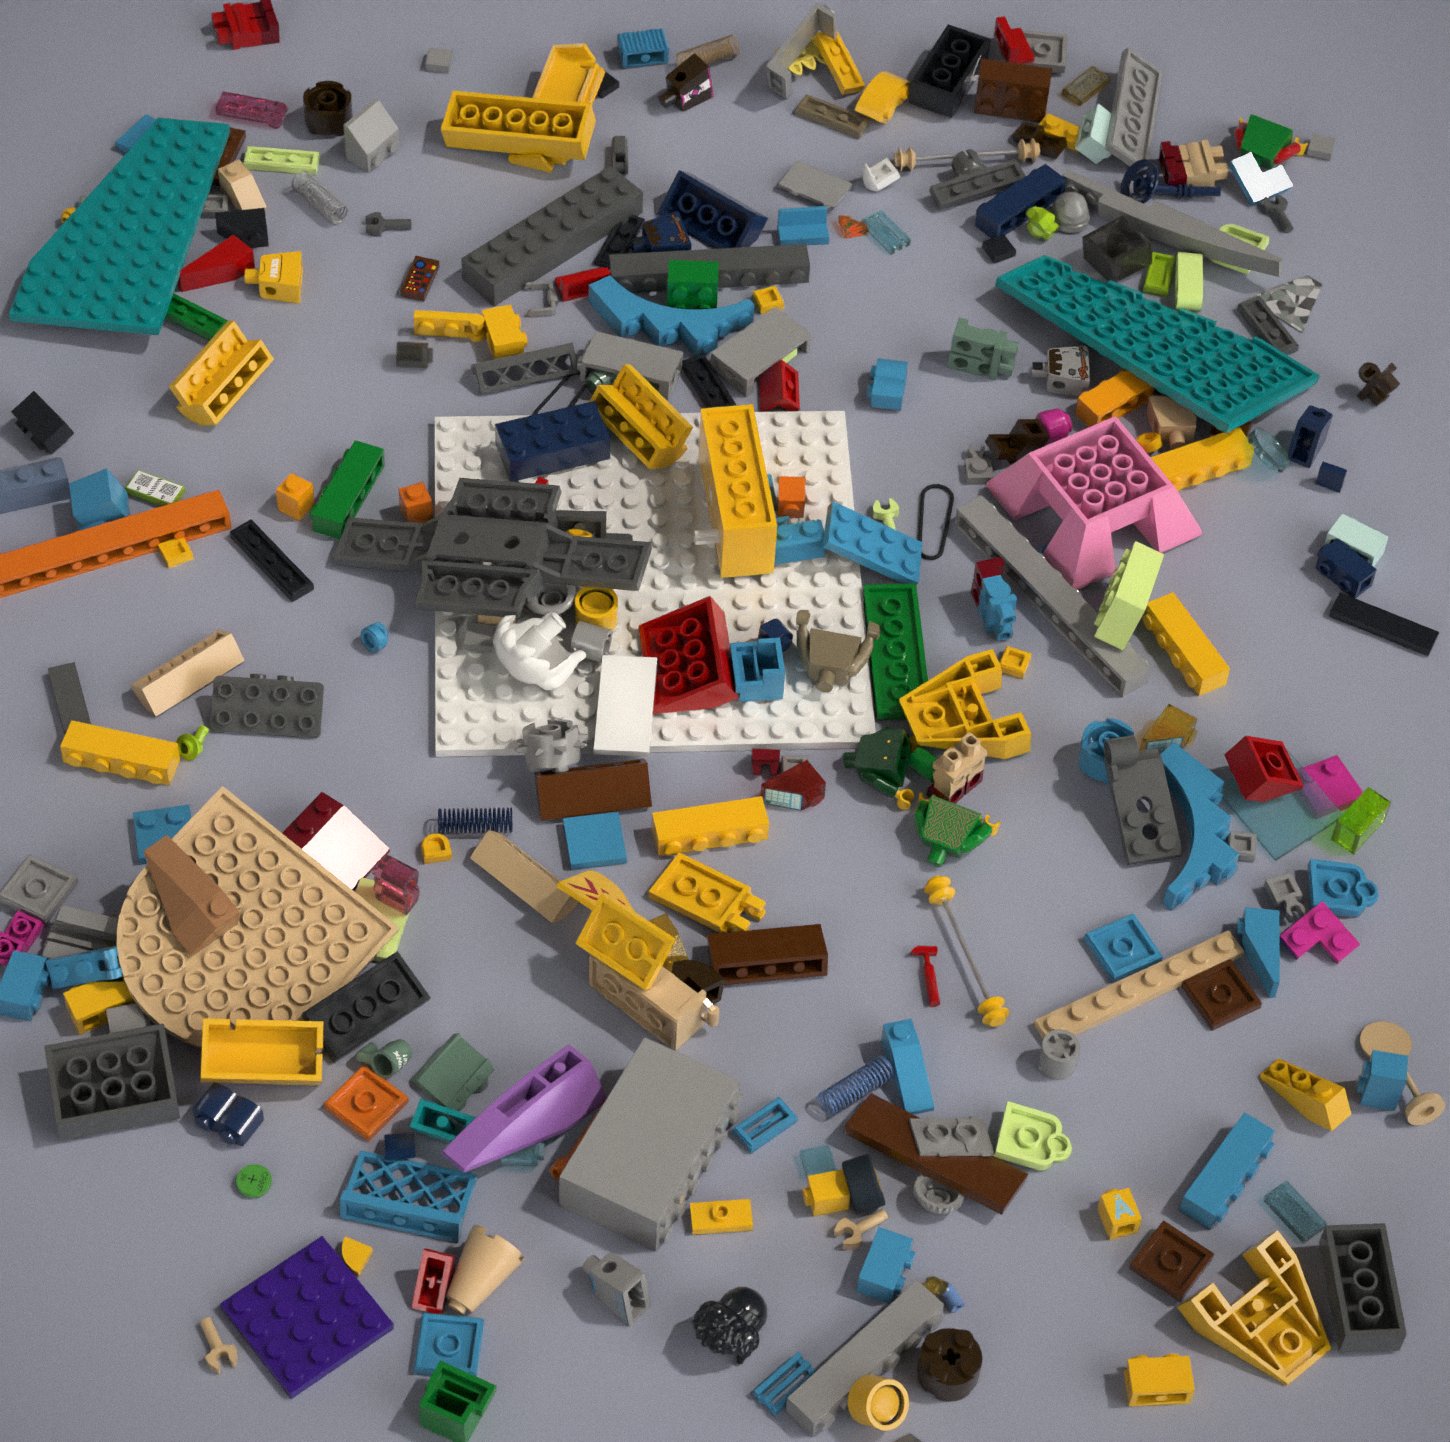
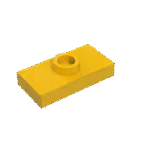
M750 1199L690 1203L692 1235L753 1231Z

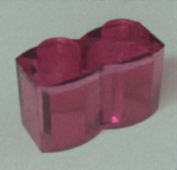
M386 855L383 860L377 861L372 871L375 882L373 888L375 897L378 901L408 915L419 899L420 888L417 885L419 872L417 869Z

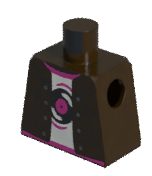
M694 53L666 76L667 91L658 96L663 107L667 108L674 103L681 111H687L713 98L709 66Z

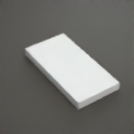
M602 656L594 754L649 757L657 658Z

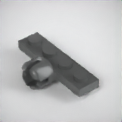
M967 149L968 158L964 151L959 152L953 157L951 167L957 178L932 185L929 192L940 211L1006 190L1014 182L1023 179L1026 175L1016 159L992 167H986L976 151Z

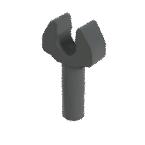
M1276 194L1275 204H1272L1268 197H1265L1262 208L1265 215H1275L1285 233L1291 232L1293 226L1284 212L1288 201L1281 195Z
M374 212L366 216V234L374 237H380L385 229H411V219H384L380 212Z

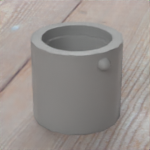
M579 621L572 636L570 653L582 650L586 653L584 659L602 663V656L608 655L611 646L612 629Z
M1061 1029L1053 1030L1046 1034L1042 1042L1038 1069L1045 1076L1054 1080H1063L1072 1076L1076 1069L1080 1051V1043L1077 1037L1071 1032Z

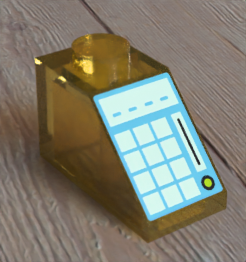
M1168 704L1142 739L1140 751L1158 748L1159 754H1161L1174 742L1182 749L1186 744L1191 745L1198 733L1195 730L1197 718Z

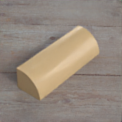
M219 629L130 685L141 704L156 717L212 682L215 677L225 674L245 660L232 633Z
M488 830L470 856L474 862L551 923L564 919L579 903L556 887L558 882L561 881L499 832Z

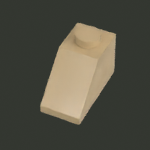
M240 160L218 169L220 191L224 195L229 196V201L237 210L256 208L267 210L252 174Z

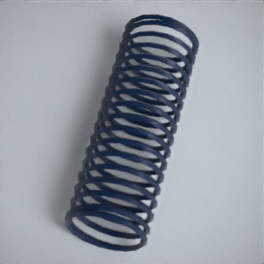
M494 807L493 820L491 808L488 811V819L487 809L484 808V822L482 808H480L479 819L478 809L475 808V823L473 808H471L470 820L469 809L467 808L466 824L464 808H462L461 820L460 809L458 808L457 825L455 808H453L452 821L451 809L449 808L448 826L446 809L444 808L443 821L442 809H438L439 834L441 832L444 834L445 828L448 834L449 827L451 833L454 832L455 828V833L457 834L458 826L460 833H462L464 827V833L466 834L468 826L469 833H471L473 827V833L475 834L476 825L478 833H480L481 827L484 833L485 824L486 831L490 830V827L491 831H494V823L495 831L498 832L500 826V832L502 833L503 821L505 833L508 826L509 832H513L512 807L510 812L507 807L506 819L505 808H502V819L500 808H498L496 819V809Z

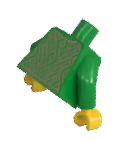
M919 793L918 805L913 815L916 832L922 837L923 845L931 848L926 861L934 866L942 867L947 854L960 858L963 853L971 852L989 836L995 835L1001 822L998 821L996 824L989 823L990 815H986L983 824H981V813L938 798L935 794L931 795L930 799L923 798L924 793Z

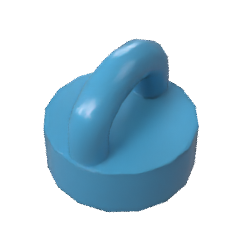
M376 622L361 630L362 643L369 651L375 653L387 645L389 639L388 631L382 623Z

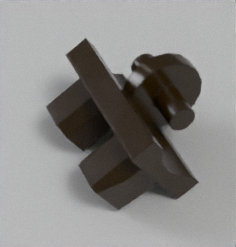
M1371 362L1364 363L1359 368L1358 374L1360 379L1367 384L1358 393L1359 399L1363 401L1368 397L1376 407L1387 400L1390 396L1389 394L1400 385L1393 376V372L1397 367L1391 363L1383 372H1380L1376 364Z

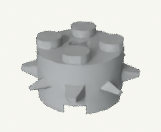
M550 719L547 720L548 725L535 728L534 722L525 726L522 730L523 739L516 741L521 745L515 748V752L525 753V762L529 771L552 768V772L560 773L568 771V765L580 761V747L587 746L582 741L587 739L588 735L578 733V725L573 726V721Z

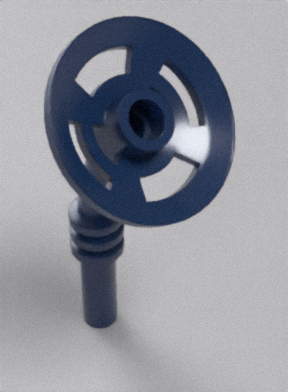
M1147 159L1133 163L1126 171L1121 183V194L1136 201L1137 199H1142L1138 202L1143 204L1154 193L1178 196V198L1182 196L1184 198H1187V196L1189 198L1193 196H1221V187L1193 186V184L1189 186L1187 184H1184V186L1182 184H1178V186L1158 184L1159 173L1157 166ZM1148 167L1147 170H1142L1138 174L1136 173L1141 168ZM1131 181H1134V182H1133V191H1134V193H1133L1132 195H1130V193H1129L1130 182H1131Z

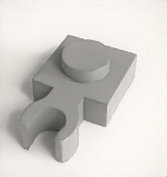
M970 444L967 453L968 458H965L964 464L967 485L986 484V482L994 478L991 458H984L985 446L981 444L980 452L973 451L972 444Z
M1292 873L1265 879L1264 887L1274 907H1284L1286 920L1292 922L1293 914L1291 911L1297 912L1300 918H1302L1305 914V908L1299 901H1301L1303 894Z

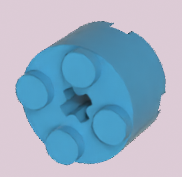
M1107 718L1103 722H1098V720L1091 722L1085 728L1082 735L1078 755L1079 769L1089 777L1109 785L1103 759L1105 757L1103 749L1104 740L1134 736L1132 728L1126 723L1113 718Z

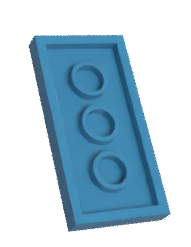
M834 501L827 507L823 548L902 584L916 583L917 585L919 583L923 542Z

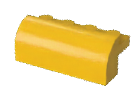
M227 321L169 385V388L180 402L176 408L187 419L200 425H216L270 365L274 358L261 339L247 340L235 321Z
M631 364L623 365L612 385L597 386L589 402L595 401L604 424L649 469L666 468L679 460L687 451L688 447L684 443L693 426Z

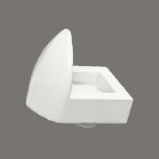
M887 158L871 168L865 163L862 169L865 187L871 191H879L900 178L899 172Z

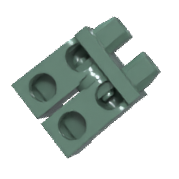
M959 317L952 338L947 368L980 376H989L988 379L996 380L998 373L1011 376L1015 366V357L1019 343L1006 340V331L1000 330L998 333L993 329L983 330L969 326V320Z

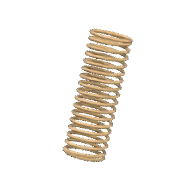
M729 35L676 53V63L679 66L681 64L680 56L683 63L691 56L690 52L693 55L694 51L707 65H710V63L722 61L723 59L733 57V55L737 56L739 54V45L733 35ZM730 39L732 40V42H733V44H734V46H735V51H736V53H735L734 50H733V46H732V44H731V42H730Z

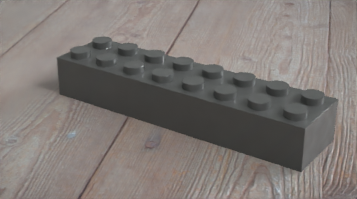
M610 165L461 258L462 279L495 307L525 288V283L536 281L610 234L613 227L621 221L624 224L629 220V216H638L643 213V191Z

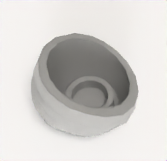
M1076 192L1062 193L1057 196L1051 206V213L1055 215V222L1059 225L1058 229L1060 231L1077 233L1087 227L1090 214L1087 202L1081 194Z

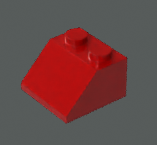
M1245 735L1224 754L1229 764V770L1234 775L1239 791L1245 800L1266 802L1304 787L1283 741Z

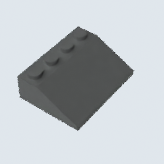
M164 1023L44 1045L60 1141L180 1118Z

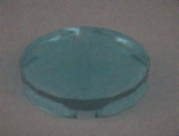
M1257 427L1248 435L1249 444L1254 443L1256 446L1253 449L1254 453L1268 468L1274 471L1278 469V472L1282 473L1291 465L1288 454L1269 432Z

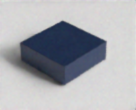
M1323 461L1319 469L1316 485L1340 493L1347 470Z
M414 1133L384 1135L385 1160L416 1158Z

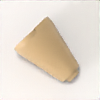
M473 1225L468 1234L446 1294V1298L450 1301L448 1306L461 1315H464L465 1311L472 1313L525 1260V1257H521L522 1253L511 1243L497 1234L494 1237L484 1235L488 1229L479 1225Z

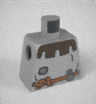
M1088 346L1050 348L1047 352L1046 362H1032L1031 377L1046 378V390L1050 393L1079 397L1083 392L1088 391L1089 388Z

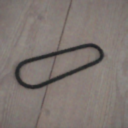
M580 372L567 375L535 409L533 415L540 411L571 376L580 375ZM585 383L576 395V397L574 398V400L572 401V403L570 404V406H574L576 404V402L586 389L587 386Z
M932 484L925 487L920 497L918 540L922 542L925 493L932 488H941L950 495L940 551L935 556H928L923 552L921 554L923 558L928 560L938 559L943 554L954 502L952 491L941 484Z

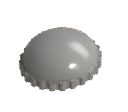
M920 1174V1177H917V1180L914 1182V1196H916L919 1204L931 1213L948 1214L956 1211L963 1204L964 1195L924 1174Z

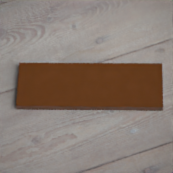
M872 1093L869 1094L846 1123L843 1133L1001 1215L1005 1212L1028 1177V1173L995 1156H920L909 1124L910 1118L919 1117Z

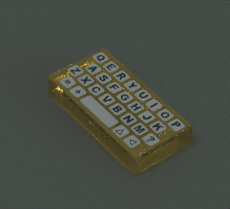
M1092 66L1063 88L1062 95L1078 106H1081L1110 84L1111 77Z

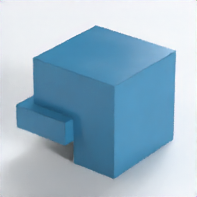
M107 468L69 483L73 516L78 520L79 530L130 515L127 491Z
M780 638L758 639V644L757 641L730 643L735 692L739 694V701L783 699L785 668Z

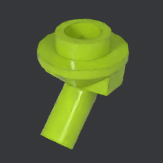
M200 725L194 736L185 733L178 737L176 743H178L179 754L183 759L191 761L197 758L199 753L203 752V741L209 732L206 726Z

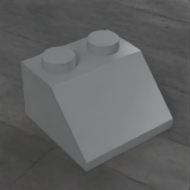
M376 98L344 124L346 160L368 173L376 166H379L391 153L396 152L400 146L399 128L381 102Z

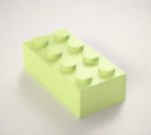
M1135 541L1131 550L1125 549L1119 562L1120 565L1112 573L1104 599L1099 607V613L1093 625L1098 626L1094 637L1124 650L1145 612L1164 554Z

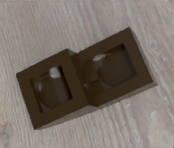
M1023 122L1012 135V140L1017 143L1023 139L1025 144L1030 143L1031 138H1034L1035 143H1039L1040 155L1057 159L1067 146L1066 137L1045 134L1044 126Z

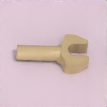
M881 1209L857 1223L843 1218L834 1229V1237H839L843 1233H850L852 1236L843 1241L842 1249L855 1250L861 1247L862 1234L888 1220V1215L884 1209Z
M211 1317L201 1320L200 1325L211 1347V1352L205 1356L209 1369L217 1374H221L218 1359L223 1356L229 1359L233 1368H236L238 1354L235 1345H225L222 1343Z

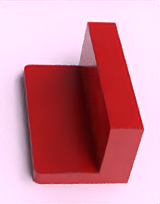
M1005 16L996 17L994 37L1005 61L1017 64L1033 63L1035 57L1022 29H1011Z
M599 267L556 277L555 284L563 302L589 296V285L609 275L611 276L608 267Z
M780 360L759 375L761 412H768L778 405L787 411L800 410L799 375L797 370L783 360Z

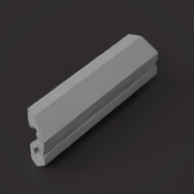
M61 905L51 925L40 956L47 957L48 960L54 957L116 946L118 918Z

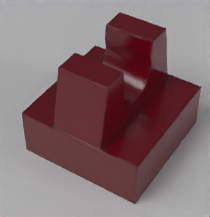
M752 749L751 762L753 774L760 775V767L768 765L770 767V776H776L780 761V750Z

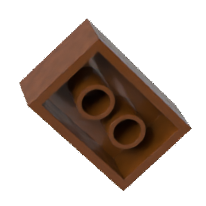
M981 59L974 113L1041 122L1046 115L1052 68Z

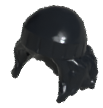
M749 1287L731 1289L723 1295L719 1302L707 1301L695 1312L692 1322L696 1332V1339L702 1340L701 1345L708 1347L713 1353H719L720 1355H733L737 1353L736 1363L741 1365L759 1345L758 1332L766 1323L767 1305L764 1298L757 1291Z

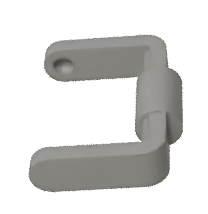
M551 281L525 283V290L527 291L548 290L547 299L550 306L529 309L527 311L528 316L545 317L555 315V306L558 305L557 291L553 289V283Z

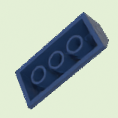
M681 170L678 171L657 212L658 215L663 216L678 211L686 231L717 249L750 247L758 239L768 220V217L695 175Z

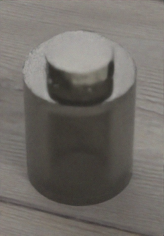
M397 342V367L428 368V363H433V348H429L428 343Z

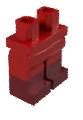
M260 0V2L249 4L235 3L230 5V3L223 4L222 12L211 13L212 25L216 29L219 45L231 43L233 50L240 49V46L251 47L280 43L279 23L271 0Z

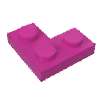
M1323 901L1279 936L1280 941L1297 960L1319 943L1338 964L1360 945L1357 939Z

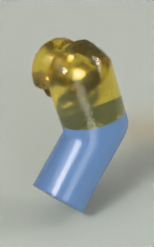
M935 1276L927 1277L926 1281L922 1283L933 1295L937 1293L942 1296L952 1312L960 1310L965 1305L951 1283Z

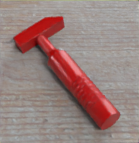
M917 946L911 950L910 955L924 956L923 973L929 1006L937 1007L940 1005L935 969L930 963L929 957L937 955V946Z

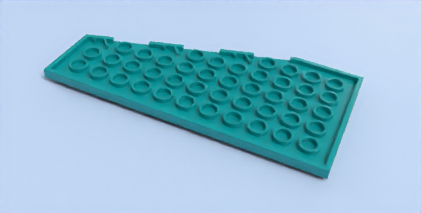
M158 118L29 261L9 312L10 321L159 335L230 134L229 124Z
M1046 255L1000 275L996 279L995 286L1003 290L1007 295L1019 300L1023 305L1033 309L1043 318L1058 325L1062 330L1069 332L1082 343L1097 350L1101 355L1108 357L1121 368H1125L1136 375L1138 379L1147 382L1160 393H1164L1175 400L1177 404L1186 407L1199 418L1206 420L1225 433L1234 430L1317 384L1320 376L1258 337L1254 336L1252 340L1243 337L1231 330L1216 326L1217 321L1183 308L1180 311H1176L1163 306L1159 302L1143 298L1144 293L1111 280L1108 283L1096 280L1087 274L1073 271L1072 265Z

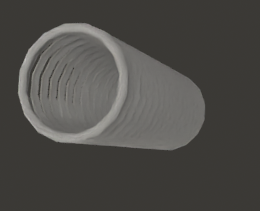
M301 171L294 176L291 187L332 224H338L345 219L348 207L307 171ZM304 172V174H302V175L296 180L295 186H294V181H295L296 177H297L299 174H301V173ZM303 175H307V176L303 177V178L300 180V182L298 183V186H297V188H296V184H297L298 180H299ZM307 177V179L301 184L299 188L301 181ZM342 207H344L343 212L341 213V215H339V216H338L337 218H335V219H332V218L336 217V216L341 212ZM340 208L339 212L332 217V215L335 212H337V210ZM345 208H346V212H345L344 216H343L340 220L334 221V220H336V219H338V218H340V217L342 216V214L344 213Z

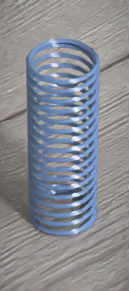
M879 1055L876 1059L866 1063L865 1066L858 1068L857 1071L855 1070L854 1073L836 1082L835 1085L833 1084L825 1089L824 1092L821 1091L818 1094L821 1107L829 1116H834L838 1111L841 1112L842 1109L849 1107V1104L852 1105L853 1102L860 1100L864 1095H868V1092L871 1093L875 1088H879V1085L882 1086L883 1083L890 1081V1078L893 1079L895 1073L892 1065L884 1056ZM879 1058L882 1059L888 1065L892 1072V1077H890L888 1069L879 1060ZM821 1095H823L826 1105L833 1112V1114H830L828 1110L825 1108Z

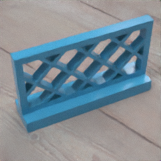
M360 1150L347 1189L343 1190L340 1198V1218L458 1243L462 1224L477 1181V1174L463 1173L458 1170L405 1159L385 1160V1155ZM364 1162L377 1164L380 1169L367 1174L363 1169ZM402 1169L406 1170L409 1175L396 1181L391 1172ZM385 1175L390 1184L377 1189L372 1181ZM431 1175L435 1176L438 1181L425 1186L420 1178ZM414 1181L420 1190L407 1195L402 1187ZM456 1181L468 1183L465 1189L456 1193L449 1184ZM367 1184L372 1191L368 1194L354 1192L356 1188ZM444 1188L449 1196L436 1201L431 1193ZM396 1190L401 1198L395 1201L385 1199L383 1195ZM425 1196L430 1205L423 1207L414 1205L412 1202ZM453 1202L459 1208L458 1214L443 1211L442 1207Z

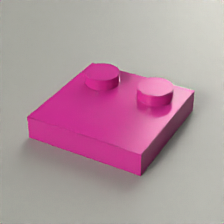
M1338 755L1297 770L1304 785L1300 790H1297V793L1316 820L1363 803L1366 795Z

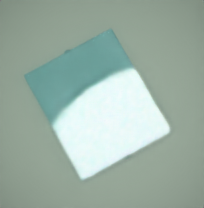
M1288 750L1287 752L1304 785L1300 790L1266 802L1245 800L1239 791V786L1234 776L1225 781L1222 790L1224 801L1250 832L1257 834V840L1275 861L1306 841H1310L1314 836L1344 818L1341 811Z

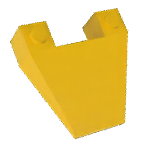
M993 649L966 656L899 699L917 745L948 750L970 732L980 739V745L988 751V757L1007 759L1030 752L1031 731L1022 712L993 720L981 695L1001 689L1002 668Z
M1277 1230L1263 1237L1242 1254L1260 1280L1231 1304H1228L1214 1283L1198 1289L1177 1308L1196 1333L1281 1383L1288 1385L1328 1352L1331 1346L1298 1258Z

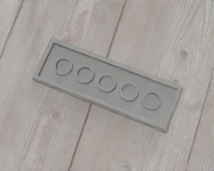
M1126 48L1121 54L1105 149L1128 166H1131L1136 161L1142 159L1149 160L1163 73L1131 49ZM1147 167L1141 168L1137 172L1139 173L1142 170H1147Z

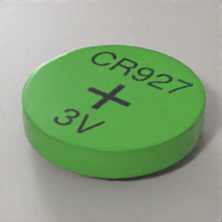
M248 1165L241 1169L237 1175V1188L246 1197H261L271 1187V1174L262 1165Z

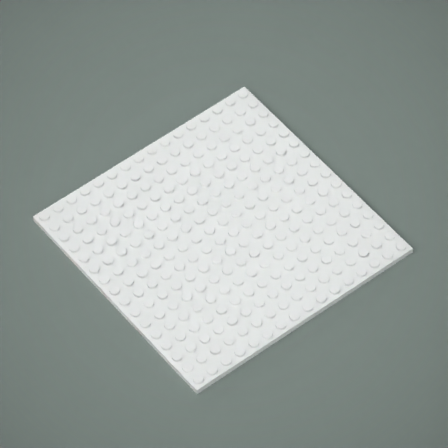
M845 411L755 412L766 472L772 475L777 506L779 476L805 477L804 518H789V522L786 524L790 525L791 523L796 524L797 522L816 521L819 519L825 531L827 507L833 501L854 511ZM680 413L693 426L684 443L688 449L679 460L666 468L649 469L605 425L610 436V459L514 481L535 483L538 477L549 480V485H560L562 493L556 510L607 511L606 533L631 534L633 541L650 542L652 551L639 591L613 589L618 597V623L612 632V642L608 655L643 657L638 625L708 596H711L725 613L730 643L756 642L760 626L772 619H779L793 634L792 645L782 653L785 668L783 699L740 702L738 698L716 708L653 714L650 753L752 751V749L858 748L860 738L863 735L876 732L869 659L856 676L849 677L846 685L834 684L832 691L826 693L817 689V681L808 678V669L801 666L797 650L796 630L799 629V625H796V616L799 610H809L810 619L807 625L809 633L811 628L862 637L861 643L865 640L867 636L860 564L826 549L825 557L776 564L774 565V573L721 578L715 543L694 544L693 530L712 529L698 457L700 413ZM531 415L435 417V518L439 516L452 499L459 478L510 482L495 445V424ZM462 535L455 540V543L464 544L468 541L469 537ZM513 539L506 543L505 547L508 549L515 548L519 545L520 541ZM440 558V561L529 569L527 566L519 567L516 564L502 563L494 565L491 562L476 561L469 563L466 560L451 559L445 561ZM576 586V594L583 586ZM575 601L567 612L561 616L566 623V628L556 635L559 643L569 653L572 636L576 628ZM524 603L520 618H516L515 623L531 618H541L542 616L531 611L527 604ZM435 611L436 757L525 755V753L515 752V748L521 745L516 741L523 739V728L534 722L535 728L548 725L547 720L550 719L573 721V726L578 725V733L588 735V738L582 741L587 746L580 747V754H594L602 663L584 659L578 663L569 678L559 688L545 690L537 684H527L514 678L500 662L495 650L494 639L492 652L464 650L467 624H482L476 622L477 615Z

